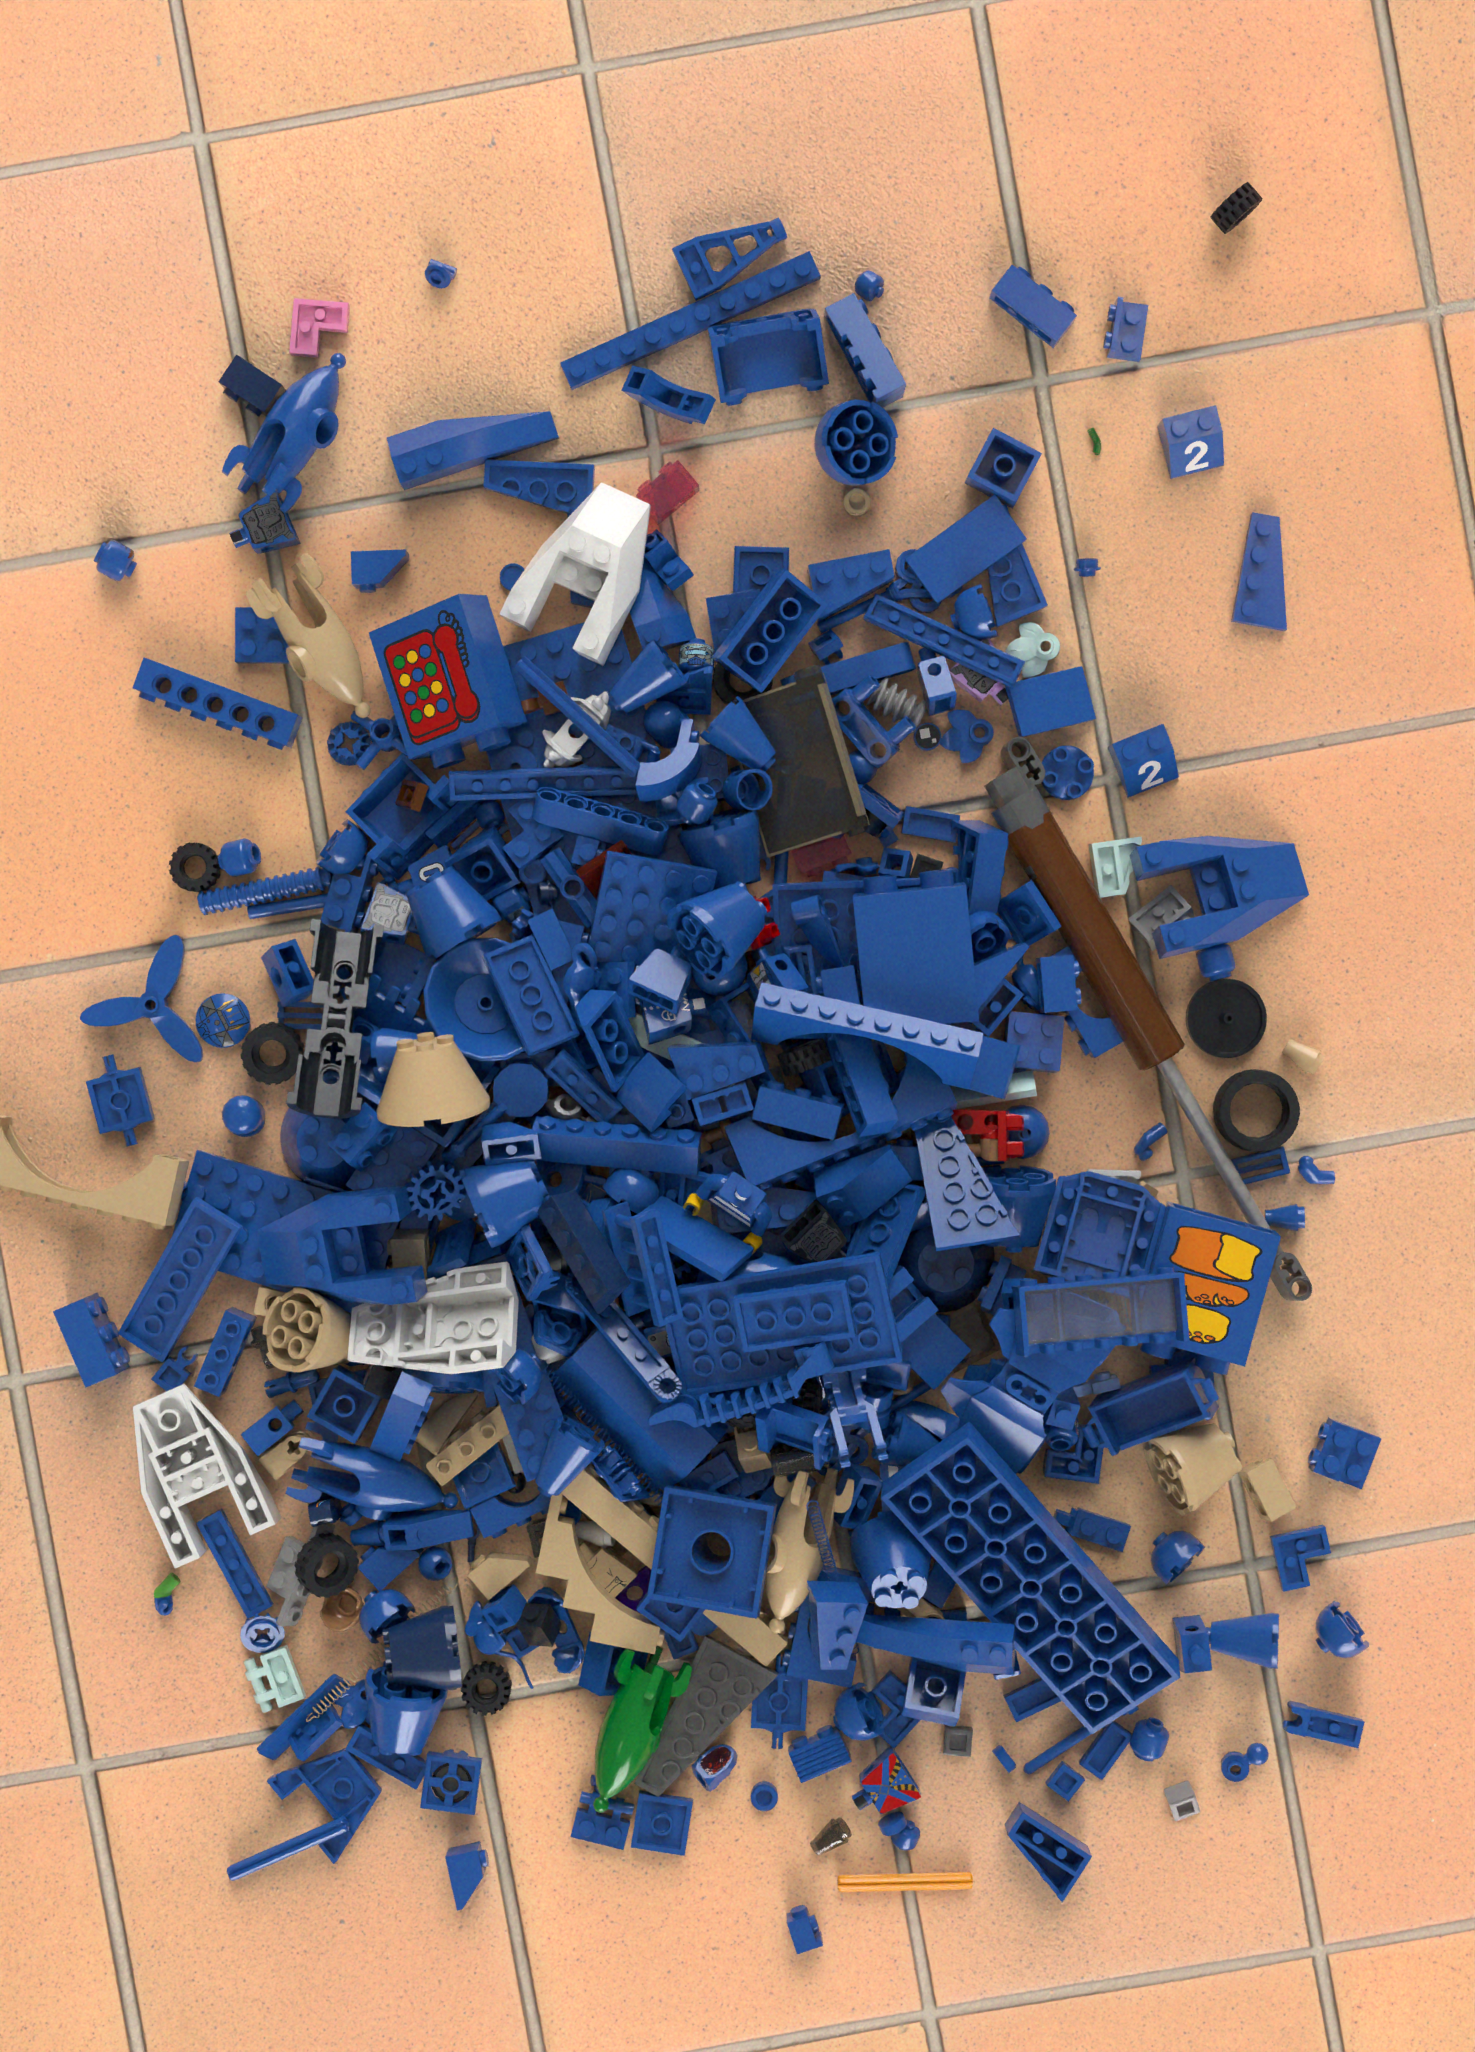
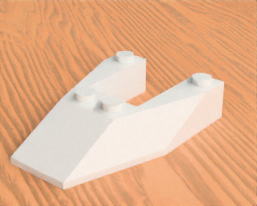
M601 482L539 548L512 587L500 615L506 621L531 632L554 583L589 598L595 602L573 649L579 655L604 666L640 590L651 505Z
M185 1384L133 1406L141 1494L175 1569L200 1558L207 1551L186 1503L228 1485L250 1535L275 1525L281 1519L270 1491L243 1447Z

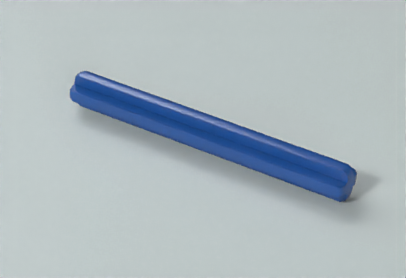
M342 1816L232 1864L227 1868L229 1879L235 1881L343 1834L350 1829V1824L347 1818Z

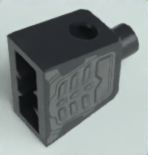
M817 1199L778 1236L790 1251L810 1263L846 1257V1253L841 1248L847 1243V1239Z

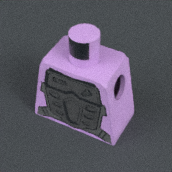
M984 639L981 641L994 647L990 639ZM958 663L949 670L953 682L979 702L983 701L989 694L1000 706L1008 700L1004 684Z

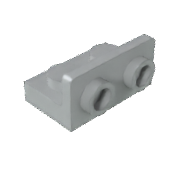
M1170 885L1128 920L1146 940L1148 947L1154 951L1156 946L1152 933L1158 926L1194 918L1195 916L1192 907Z

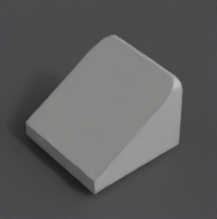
M1184 1781L1164 1789L1175 1821L1200 1813L1195 1793L1189 1781Z

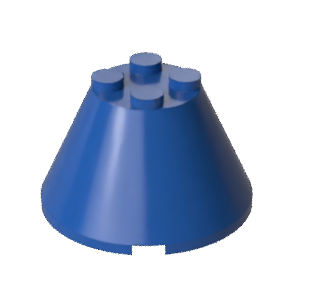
M357 1092V1098H362V1104L366 1102L368 1105H372L371 1100ZM291 1108L287 1110L281 1125V1149L289 1168L300 1180L303 1181L304 1178L308 1177L344 1190L351 1189L346 1184L356 1169L349 1165L328 1145L350 1118H321L302 1114Z

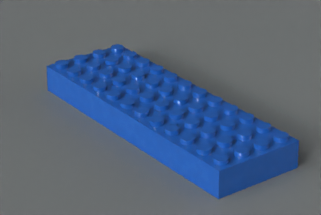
M970 1422L963 1425L883 1482L881 1499L992 1623L1015 1624V1649L1091 1734H1094L1180 1678L1179 1659Z

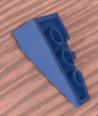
M644 557L640 590L630 610L641 647L644 649L648 642H651L653 639L665 651L686 644L690 639L696 638L688 613Z

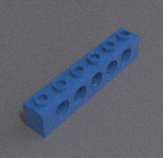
M145 657L142 660L132 687L140 692V698L153 703L158 698L166 701L164 706L177 712H180L181 708L190 710L191 717L205 722L207 717L217 720L216 726L229 731L232 730V727L243 730L242 736L256 741L258 736L268 739L267 745L280 750L284 746L292 748L303 719L298 714ZM170 680L172 684L170 691L162 693L160 690L162 682ZM195 689L197 691V698L194 702L188 703L186 701V694L188 691ZM216 699H221L223 702V707L219 712H213L211 709V705ZM247 708L249 712L248 718L243 722H239L237 720L238 711ZM267 718H273V729L265 732L262 728L263 721Z

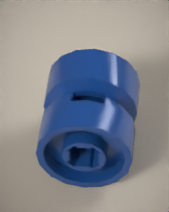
M861 1382L862 1392H865L867 1402L874 1405L880 1429L882 1430L889 1425L893 1388ZM868 1421L856 1423L861 1428L870 1430Z

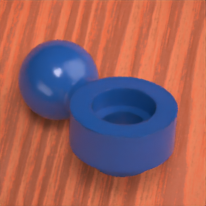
M1253 1743L1247 1748L1245 1755L1236 1751L1227 1753L1221 1761L1223 1775L1232 1782L1244 1780L1248 1776L1249 1765H1262L1268 1760L1269 1753L1267 1748L1261 1743ZM1233 1765H1238L1240 1770L1233 1772L1230 1768Z

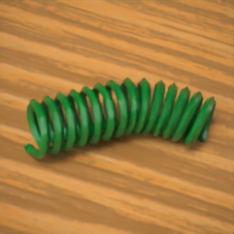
M1091 428L1087 432L1090 433L1089 435L1094 443L1093 452L1100 454L1102 443H1100V438L1095 429Z

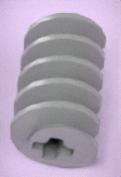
M884 678L879 683L880 687L873 692L866 706L874 701L873 710L875 712L884 707V717L893 712L892 721L895 723L900 718L907 716L917 728L927 711L925 709L926 700H922L917 705V695L914 694L907 699V689H903L898 694V684L895 683L888 688V678Z

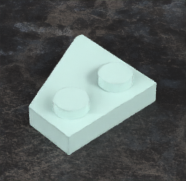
M1142 836L1088 844L1094 886L1100 898L1126 894L1130 882L1129 875L1133 872L1129 855L1136 847L1141 845Z

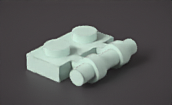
M288 1645L262 1654L260 1656L262 1666L257 1667L254 1657L244 1661L247 1670L245 1672L247 1681L252 1683L255 1691L253 1697L256 1704L260 1705L262 1713L273 1709L270 1699L275 1698L280 1708L306 1697ZM267 1675L271 1689H265L262 1676Z

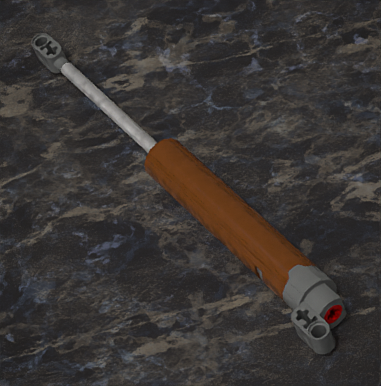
M1023 737L1013 738L1002 747L1000 755L1008 771L984 786L997 810L991 813L1000 830L1008 833V844L1020 865L1025 870L1029 879L1034 882L1061 924V927L1058 928L1061 936L1078 961L1083 974L1120 1034L1138 1069L1145 1071L1156 1065L1158 1066L1247 1222L1270 1229L1172 1059V1056L1184 1048L1185 1043L1036 787L1045 778L1044 766L1027 739ZM1011 746L1019 748L1021 752L1020 757L1012 754ZM1023 761L1027 762L1026 764L1020 767V763H1022ZM1031 772L1034 777L1028 779L1026 774ZM1279 1244L1270 1278L1284 1299L1290 1301L1307 1300L1312 1293V1284L1298 1259L1293 1254L1284 1252ZM1294 1282L1299 1286V1291L1296 1295L1292 1292Z

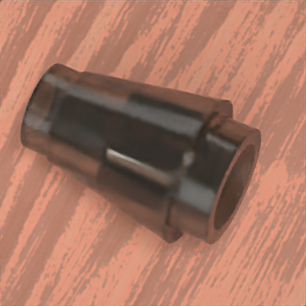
M838 1817L836 1820L831 1819L810 1842L813 1851L820 1856L847 1843L852 1833L847 1823Z

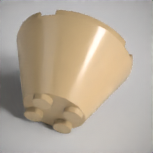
M424 1032L417 1034V1039L415 1040L403 1039L396 1042L395 1056L376 1111L377 1119L380 1122L392 1126L420 1127L424 1126V1121L441 1119V1124H446L473 1117L489 1108L490 1097L455 1043L453 1035L447 1034L434 1037L433 1032Z

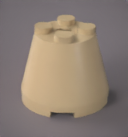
M296 1287L284 1296H278L269 1307L263 1324L262 1334L266 1335L269 1351L266 1355L269 1361L276 1368L289 1372H302L349 1363L350 1361L347 1358L351 1313L319 1293L305 1288Z
M1215 1423L1169 1432L1148 1441L1149 1444L1144 1447L1145 1459L1154 1482H1159L1163 1491L1169 1495L1166 1497L1167 1503L1181 1515H1186L1196 1510L1237 1472L1242 1470V1465L1232 1449L1235 1447L1234 1439L1229 1432L1223 1433Z

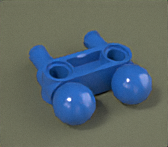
M871 674L853 689L845 688L836 697L832 698L841 730L858 748V750L848 754L857 784L870 782L875 777L877 769L899 752V743L916 729L912 720L905 716L887 731L865 707L863 702L880 687L879 682ZM841 700L846 701L850 706L848 715L843 714L839 709ZM818 709L809 717L808 731L816 741L828 743L830 742L821 711ZM877 742L885 746L886 754L884 756H879L875 752L874 747Z

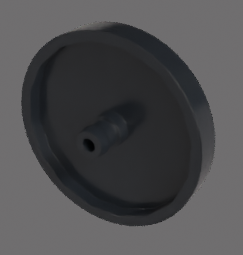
M1219 979L1203 985L1192 996L1186 1010V1027L1192 1041L1202 1051L1215 1057L1233 1058L1246 1054L1259 1043L1266 1029L1267 1013L1260 995L1248 984L1235 979Z

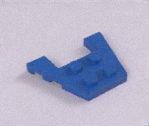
M346 1748L274 1774L267 1780L281 1800L305 1783L334 1820L342 1816L347 1818L350 1824V1829L347 1832L318 1844L333 1864L337 1862L382 1791V1788L357 1757L345 1750Z

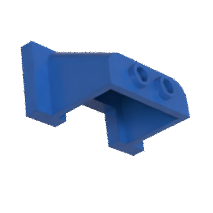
M401 753L345 812L376 843L368 853V856L399 880L408 871V866L418 861L434 844L425 832L459 801H450L448 777L443 775L434 783L405 754ZM404 779L429 786L420 812L402 808L395 804Z

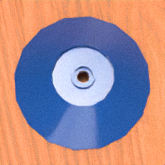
M497 938L468 939L456 945L450 951L445 952L431 967L423 990L425 1015L436 1036L453 1035L454 1041L465 1057L480 1062L507 1060L525 1051L482 958L483 954L510 944ZM487 1000L490 1003V1007H482L480 1001Z

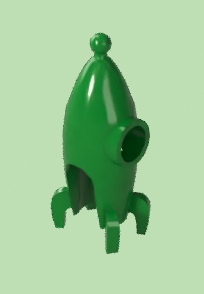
M656 1646L655 1654L650 1655L644 1670L636 1664H633L630 1669L635 1653L631 1649L623 1651L615 1666L614 1675L621 1685L606 1711L595 1747V1779L598 1792L600 1793V1796L593 1802L596 1812H605L609 1807L608 1799L625 1789L644 1769L649 1758L659 1746L660 1734L666 1718L670 1697L681 1696L688 1687L692 1666L689 1663L683 1662L677 1677L674 1678L671 1672L657 1665L663 1651L662 1647Z

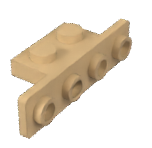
M500 1405L486 1414L481 1411L470 1420L472 1425L465 1431L461 1428L448 1437L450 1443L447 1444V1447L426 1463L427 1469L441 1486L449 1482L509 1433Z

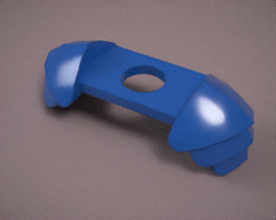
M543 1587L528 1599V1603L550 1604L557 1617L566 1623L567 1632H558L555 1640L557 1648L552 1651V1656L555 1658L554 1665L557 1667V1671L570 1674L583 1662L584 1645L577 1633L568 1609L563 1607V1598L551 1588Z

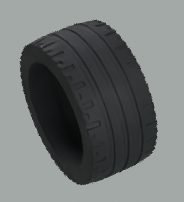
M1250 1069L1234 1074L1221 1085L1213 1103V1117L1220 1134L1233 1146L1250 1152H1266L1281 1146L1293 1135L1300 1117V1106L1294 1089L1281 1076L1266 1070ZM1254 1083L1264 1084L1273 1089L1279 1096L1282 1105L1281 1120L1276 1129L1270 1134L1259 1138L1248 1137L1240 1133L1232 1124L1230 1117L1231 1101L1235 1094L1244 1086Z

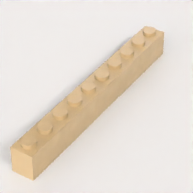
M591 1462L561 1494L646 1566L652 1569L659 1518L654 1515L650 1517L643 1511L644 1508L638 1500L620 1502L611 1494L609 1485L604 1478H601L596 1473L595 1466ZM762 1606L757 1619L706 1609L703 1612L705 1616L764 1666H767L788 1644L786 1627L781 1633H773L769 1628V1623L772 1619L766 1615L767 1612Z

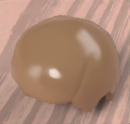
M350 1587L341 1591L336 1596L324 1597V1604L320 1610V1617L324 1625L336 1632H344L354 1627L359 1622L360 1611L364 1605L362 1597Z

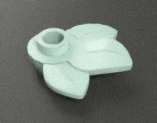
M1027 622L1019 625L1021 637L1012 641L1005 650V653L1025 661L1022 676L1030 678L1044 672L1048 660H1052L1058 655L1060 641L1054 634L1045 633L1040 625ZM1049 641L1051 648L1044 652L1041 646L1043 642Z

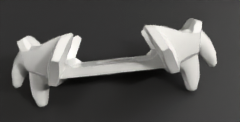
M603 692L599 696L591 695L586 699L571 697L576 704L606 731L611 713L607 692ZM569 719L557 733L543 730L542 733L547 742L544 751L546 759L543 765L544 768H566L582 760L580 754H575L589 737L583 734L580 738H572L568 731L573 722Z

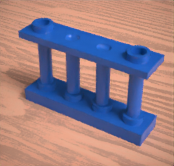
M626 1201L602 1210L610 1249L631 1282L621 1293L626 1315L630 1317L650 1309L653 1323L658 1327L683 1318L659 1210L653 1208L631 1216L629 1203Z

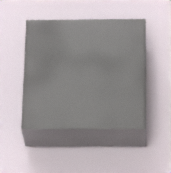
M945 1725L943 1755L971 1757L972 1727Z

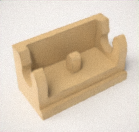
M1260 1458L1243 1467L1238 1472L1261 1519L1272 1522L1297 1508L1272 1458L1264 1461Z

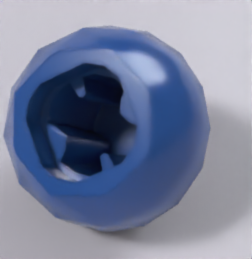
M432 1546L422 1552L418 1560L419 1571L427 1580H442L449 1575L452 1569V1557L443 1547Z

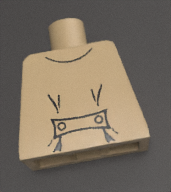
M584 1542L579 1545L592 1574L614 1598L637 1577L638 1569L608 1546L606 1548L600 1546L593 1552Z

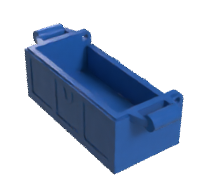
M1195 1357L1121 1385L1120 1389L1098 1394L1088 1407L1092 1418L1086 1425L1081 1427V1430L1090 1448H1108L1111 1456H1114L1120 1450L1122 1451L1169 1432L1177 1431L1198 1421L1210 1420L1219 1408L1217 1403L1219 1396L1211 1379L1205 1378L1201 1368L1195 1366ZM1091 1424H1096L1104 1442L1100 1443Z

